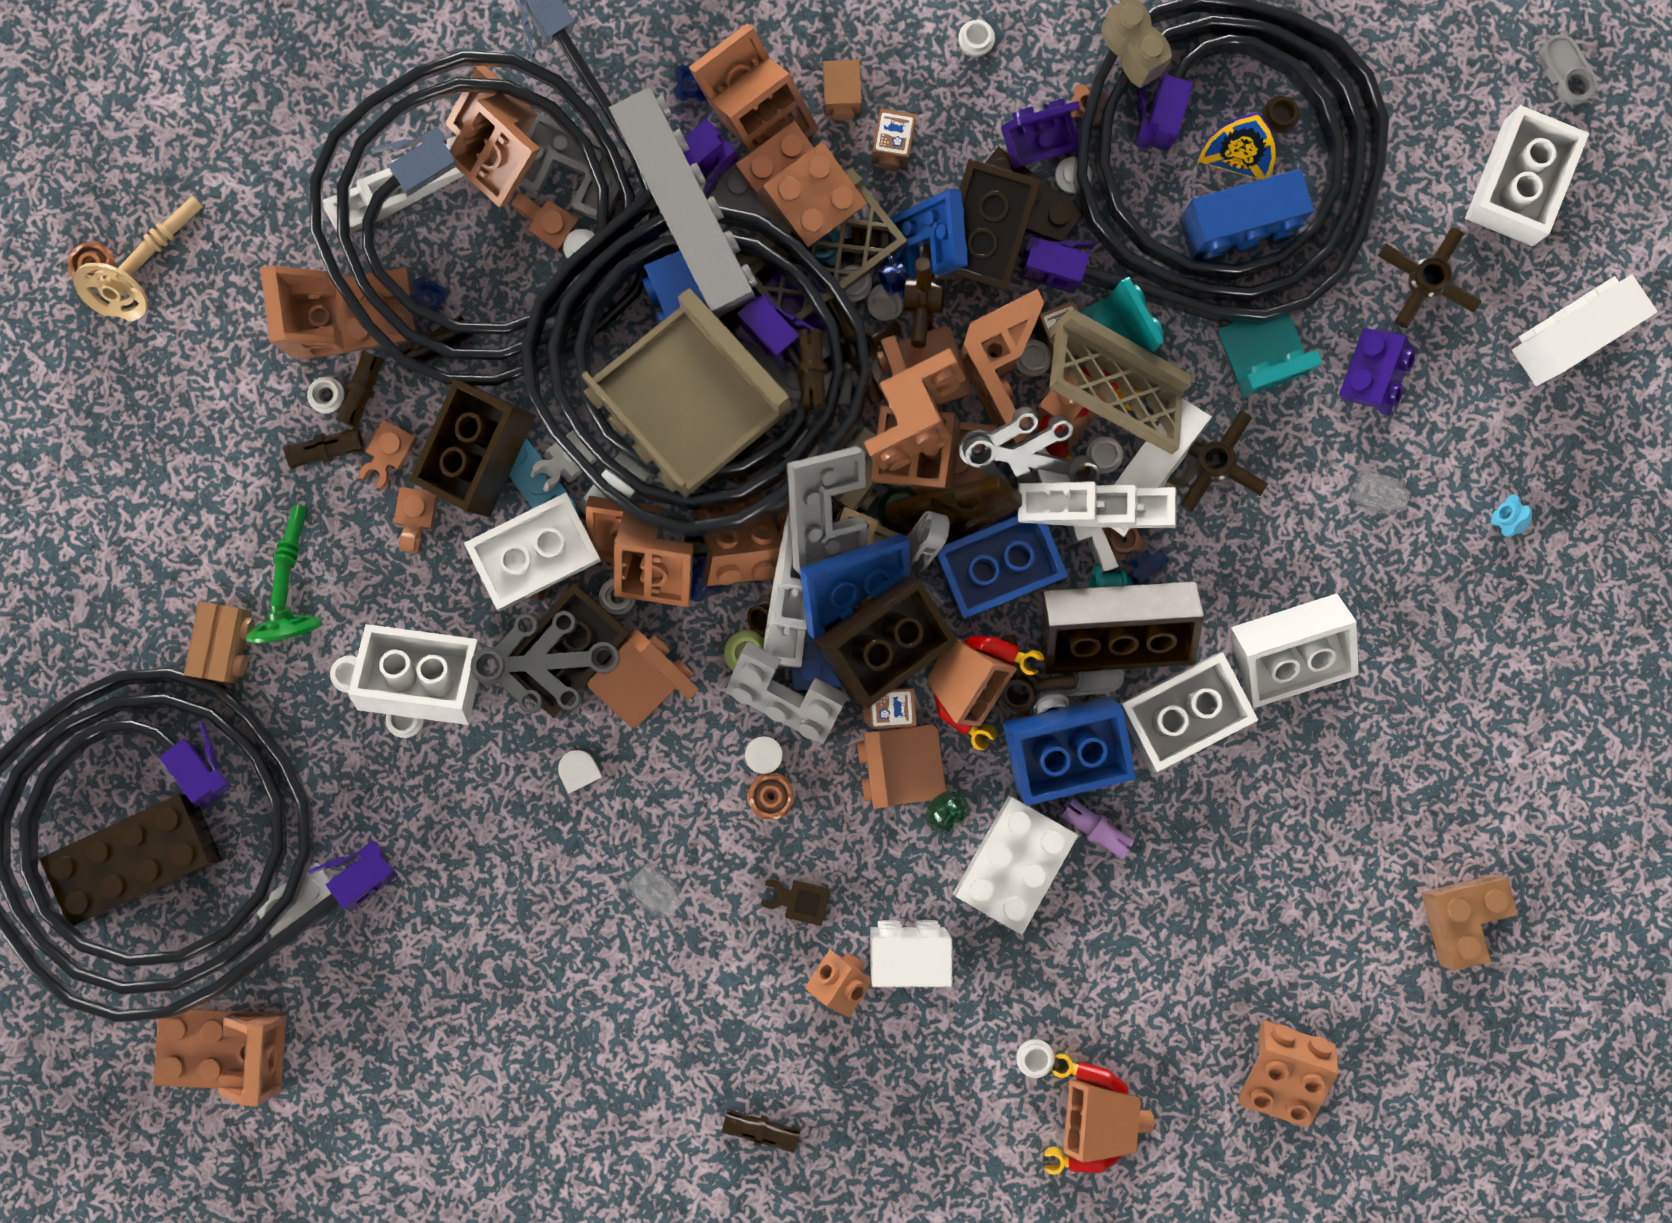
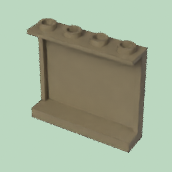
M690 288L677 297L680 307L597 375L592 378L586 371L582 374L588 387L583 392L597 409L604 406L609 411L611 416L608 420L622 437L628 433L636 442L632 447L638 456L646 464L653 461L661 470L657 476L671 492L678 489L685 498L792 410L790 397Z

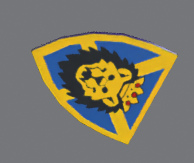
M1260 112L1238 117L1215 131L1203 146L1197 162L1257 180L1270 177L1277 156L1276 141L1270 126Z

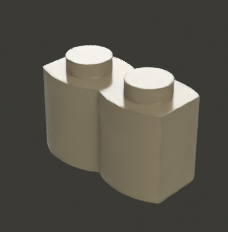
M1123 0L1109 8L1101 26L1103 39L1109 49L1121 57L1123 70L1129 80L1142 88L1163 75L1172 59L1169 43L1157 29L1152 27L1150 15L1141 1Z

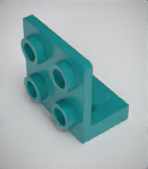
M1129 277L1121 280L1107 298L1079 311L1153 354L1164 344L1163 329L1159 321L1154 317L1151 318L1145 307L1146 301L1142 290L1138 285H1133Z
M1291 315L1260 325L1232 323L1217 331L1243 398L1308 375L1323 364L1318 350L1305 353Z

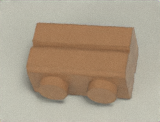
M198 601L184 675L238 684L239 677L245 675L248 665V657L243 654L246 644L245 635L255 628V620L251 618L252 611Z

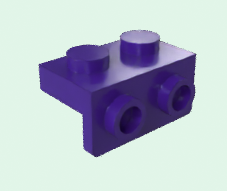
M1064 98L1044 104V110L1034 112L1033 107H1028L1012 113L1013 120L1000 127L1013 169L1075 152L1077 133L1071 113L1080 109L1078 101L1065 104Z
M1363 327L1339 392V397L1348 402L1378 408L1381 414L1389 416L1393 406H1397L1401 400L1404 375L1406 372H1410L1415 361V351L1405 335Z

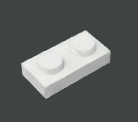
M315 863L308 870L320 866L319 863ZM323 870L314 874L307 872L296 903L270 930L269 933L272 937L276 936L331 894L325 885L330 880ZM287 882L274 890L269 900L257 912L260 919L282 897Z

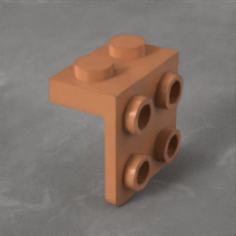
M943 326L928 331L924 348L913 347L911 345V338L897 342L895 335L881 339L880 352H877L876 357L882 374L889 372V377L891 378L950 348L967 380L961 382L960 388L946 396L937 394L933 396V399L938 407L967 397L971 393V385L960 358L952 330L949 327Z
M756 495L744 503L694 510V514L697 520L733 515L764 497ZM771 513L744 529L702 535L708 549L703 572L706 586L731 585L733 583L765 581L774 578L782 540Z
M637 628L617 648L620 654V662L617 668L610 673L596 671L586 682V685L592 692L633 728L639 726L675 688L688 700L699 690L689 680L694 673L679 659L672 663L666 657L670 650L655 635L648 640ZM610 656L602 665H608L612 660V656Z
M924 725L863 733L864 741H857L860 764L867 763L869 778L862 779L864 802L872 801L873 809L885 808L890 805L937 800L945 796L943 764L939 734L936 726Z
M1263 1020L1258 1032L1259 1057L1239 1094V1103L1244 1107L1300 1126H1309L1312 1124L1339 1074L1336 1044L1328 1042L1322 1037H1313L1292 1030L1286 1025Z

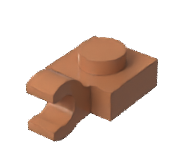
M519 192L511 203L515 207L514 210L532 221L527 229L528 232L558 252L562 249L566 237L579 224V220L550 200H547L544 206L540 208L531 199Z
M399 487L394 524L404 526L399 540V549L403 550V552L419 554L422 529L433 530L438 496L426 490Z

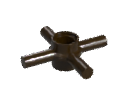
M1451 228L1434 257L1424 258L1418 262L1387 243L1381 248L1378 253L1380 258L1409 274L1408 285L1412 293L1395 319V323L1400 327L1408 328L1424 300L1437 297L1440 294L1472 313L1480 305L1481 300L1450 282L1452 270L1448 261L1464 236L1461 230ZM1423 271L1433 274L1436 280L1435 285H1431L1424 280Z
M930 244L923 246L922 258L915 262L916 278L907 277L905 283L904 311L915 312L911 345L915 348H924L926 346L927 332L933 328V313L942 314L944 306L945 280L934 279L935 274L932 272Z
M833 298L825 301V304L838 324L844 370L855 371L859 377L860 369L854 332ZM893 321L870 334L866 332L870 363L877 356V347L880 345L881 339L893 335L896 337L901 334V329L897 322ZM851 345L856 349V358L852 354ZM831 355L823 359V362L827 364L828 373L833 371ZM873 373L867 396L871 405L884 399Z
M1239 411L1221 441H1213L1205 445L1195 441L1189 448L1188 454L1196 458V468L1199 475L1180 503L1183 508L1193 512L1211 482L1223 481L1228 477L1259 496L1263 494L1269 483L1236 465L1237 458L1233 450L1252 420L1249 414ZM1211 454H1220L1226 459L1227 464L1221 469H1212L1205 460Z
M1015 634L1001 637V640L1018 646ZM1014 662L1012 665L1017 670L997 701L1002 700L1008 709L1018 712L1019 718L1034 715L1032 706L1038 701L1040 694L1076 689L1075 674H1067L1038 679L1036 674H1025L1021 670L1020 664ZM1021 684L1025 686L1029 694H1017L1012 689V685Z

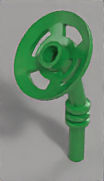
M293 505L283 540L278 542L277 549L275 550V556L273 557L275 573L270 605L271 611L268 612L269 620L261 623L245 635L246 642L267 643L296 637L311 632L323 624L322 619L319 617L292 614L291 608L286 607L290 570L296 565L300 551L298 541L307 514V508L302 505Z

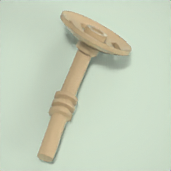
M192 196L162 224L158 222L156 224L157 229L151 228L149 230L151 234L143 236L145 240L118 268L103 263H87L80 266L73 277L74 288L79 297L90 308L103 316H117L127 321L140 319L148 308V299L142 287L131 276L155 251L161 252V246L166 247L168 245L167 240L173 241V234L200 211L203 206ZM101 269L96 271L93 276L87 275L92 270ZM90 287H97L100 295L110 301L109 304L96 296ZM124 293H127L129 295L128 297L122 298ZM134 300L139 303L133 308H123V306L130 305Z

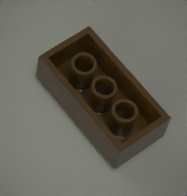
M1196 582L1136 584L1132 586L1044 591L1041 646L1043 656L1045 657L1044 666L1046 674L1195 665L1204 619Z
M178 794L39 858L64 918L74 927L88 924L223 861L200 807L192 804L186 794Z

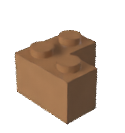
M1490 875L1421 892L1440 966L1453 971L1491 962L1481 924L1518 915L1507 877Z

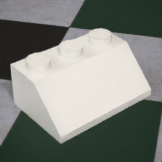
M1338 594L1231 627L1233 651L1252 708L1358 675L1356 620Z

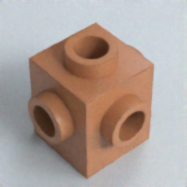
M829 950L805 986V989L826 1007L850 1018L859 1002L864 998L872 981L871 977L862 970L866 964L849 952H846L844 957Z

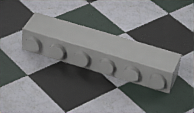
M649 86L610 106L609 109L710 311L719 318L756 299L751 288L758 284L748 264L740 267L734 254L741 250L731 230L723 233L717 220L724 216L714 196L706 199L701 186L707 184L697 162L689 165L684 153L690 149L680 129L672 132L667 119L673 117L663 95L655 98Z

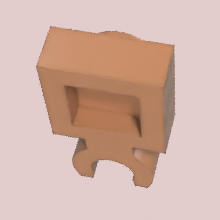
M383 420L365 451L374 456L372 462L362 466L358 477L366 481L370 472L378 471L380 478L375 486L381 490L384 489L389 482L388 470L390 466L401 470L418 438Z

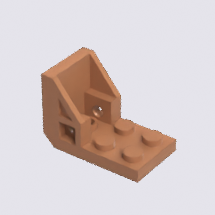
M275 265L260 268L270 342L290 357L310 359L381 347L361 326L326 271ZM407 268L387 270L388 275L413 299L409 270ZM373 273L366 274L368 281L378 296L412 330L417 331L415 315L410 313ZM354 276L344 277L372 321L396 345L412 343L405 339L368 302L358 287Z
M1038 289L971 322L960 353V358L971 383L993 425L998 426V428L1012 421L1013 414L1016 411L1010 398L1014 397L1013 391L1004 376L1015 371V362L1020 360L1044 305V300ZM1027 417L1021 419L1019 424L1028 423ZM1020 433L1003 444L1013 447L1028 439L1029 435Z
M191 1009L175 1018L158 1019L153 1086L219 1089L218 1095L241 1106L261 1105L279 1094L282 1089L287 1015L270 1012Z

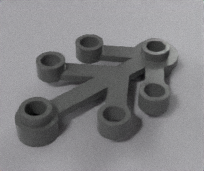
M1022 407L1014 412L1012 421L990 433L984 430L971 431L959 443V454L966 464L980 468L986 478L999 475L1010 485L1008 477L1005 474L999 473L993 460L1009 463L1020 484L1040 483L1034 479L1028 467L1068 475L1071 482L1097 483L1100 477V470L1097 464L1089 456L1078 455L1072 459L1037 452L1056 441L1067 440L1072 435L1073 427L1069 419L1064 415L1052 417L1048 422L1047 429L1013 447L1001 445L1020 433L1028 434L1036 429L1038 419L1034 411L1028 407ZM1024 417H1031L1028 423L1019 424ZM1058 425H1066L1062 431H1054ZM983 444L980 449L972 450L975 445ZM1086 466L1083 471L1077 472L1079 468Z
M560 611L553 617L552 625L524 656L509 657L524 637H532L539 630V622L534 616L521 614L516 618L512 630L496 648L485 647L474 654L470 668L473 677L478 682L485 685L499 684L519 701V706L524 712H538L543 706V697L535 690H527L509 672L526 671L557 699V703L562 709L575 710L581 704L580 692L575 688L565 686L548 670L592 667L597 672L610 673L619 665L620 654L614 645L607 642L596 643L589 651L547 654L563 635L572 633L577 626V620L573 614L567 611ZM562 616H568L571 619V625L566 630H561L558 626V621ZM529 618L533 622V628L531 631L524 633L520 628V624L524 619ZM603 651H609L612 656V660L608 665H601L598 661V656ZM494 659L497 663V669L489 674L484 666L487 660ZM569 691L573 692L576 697V701L572 706H566L563 703V695ZM530 694L535 695L538 700L536 707L532 709L527 708L525 705V698Z

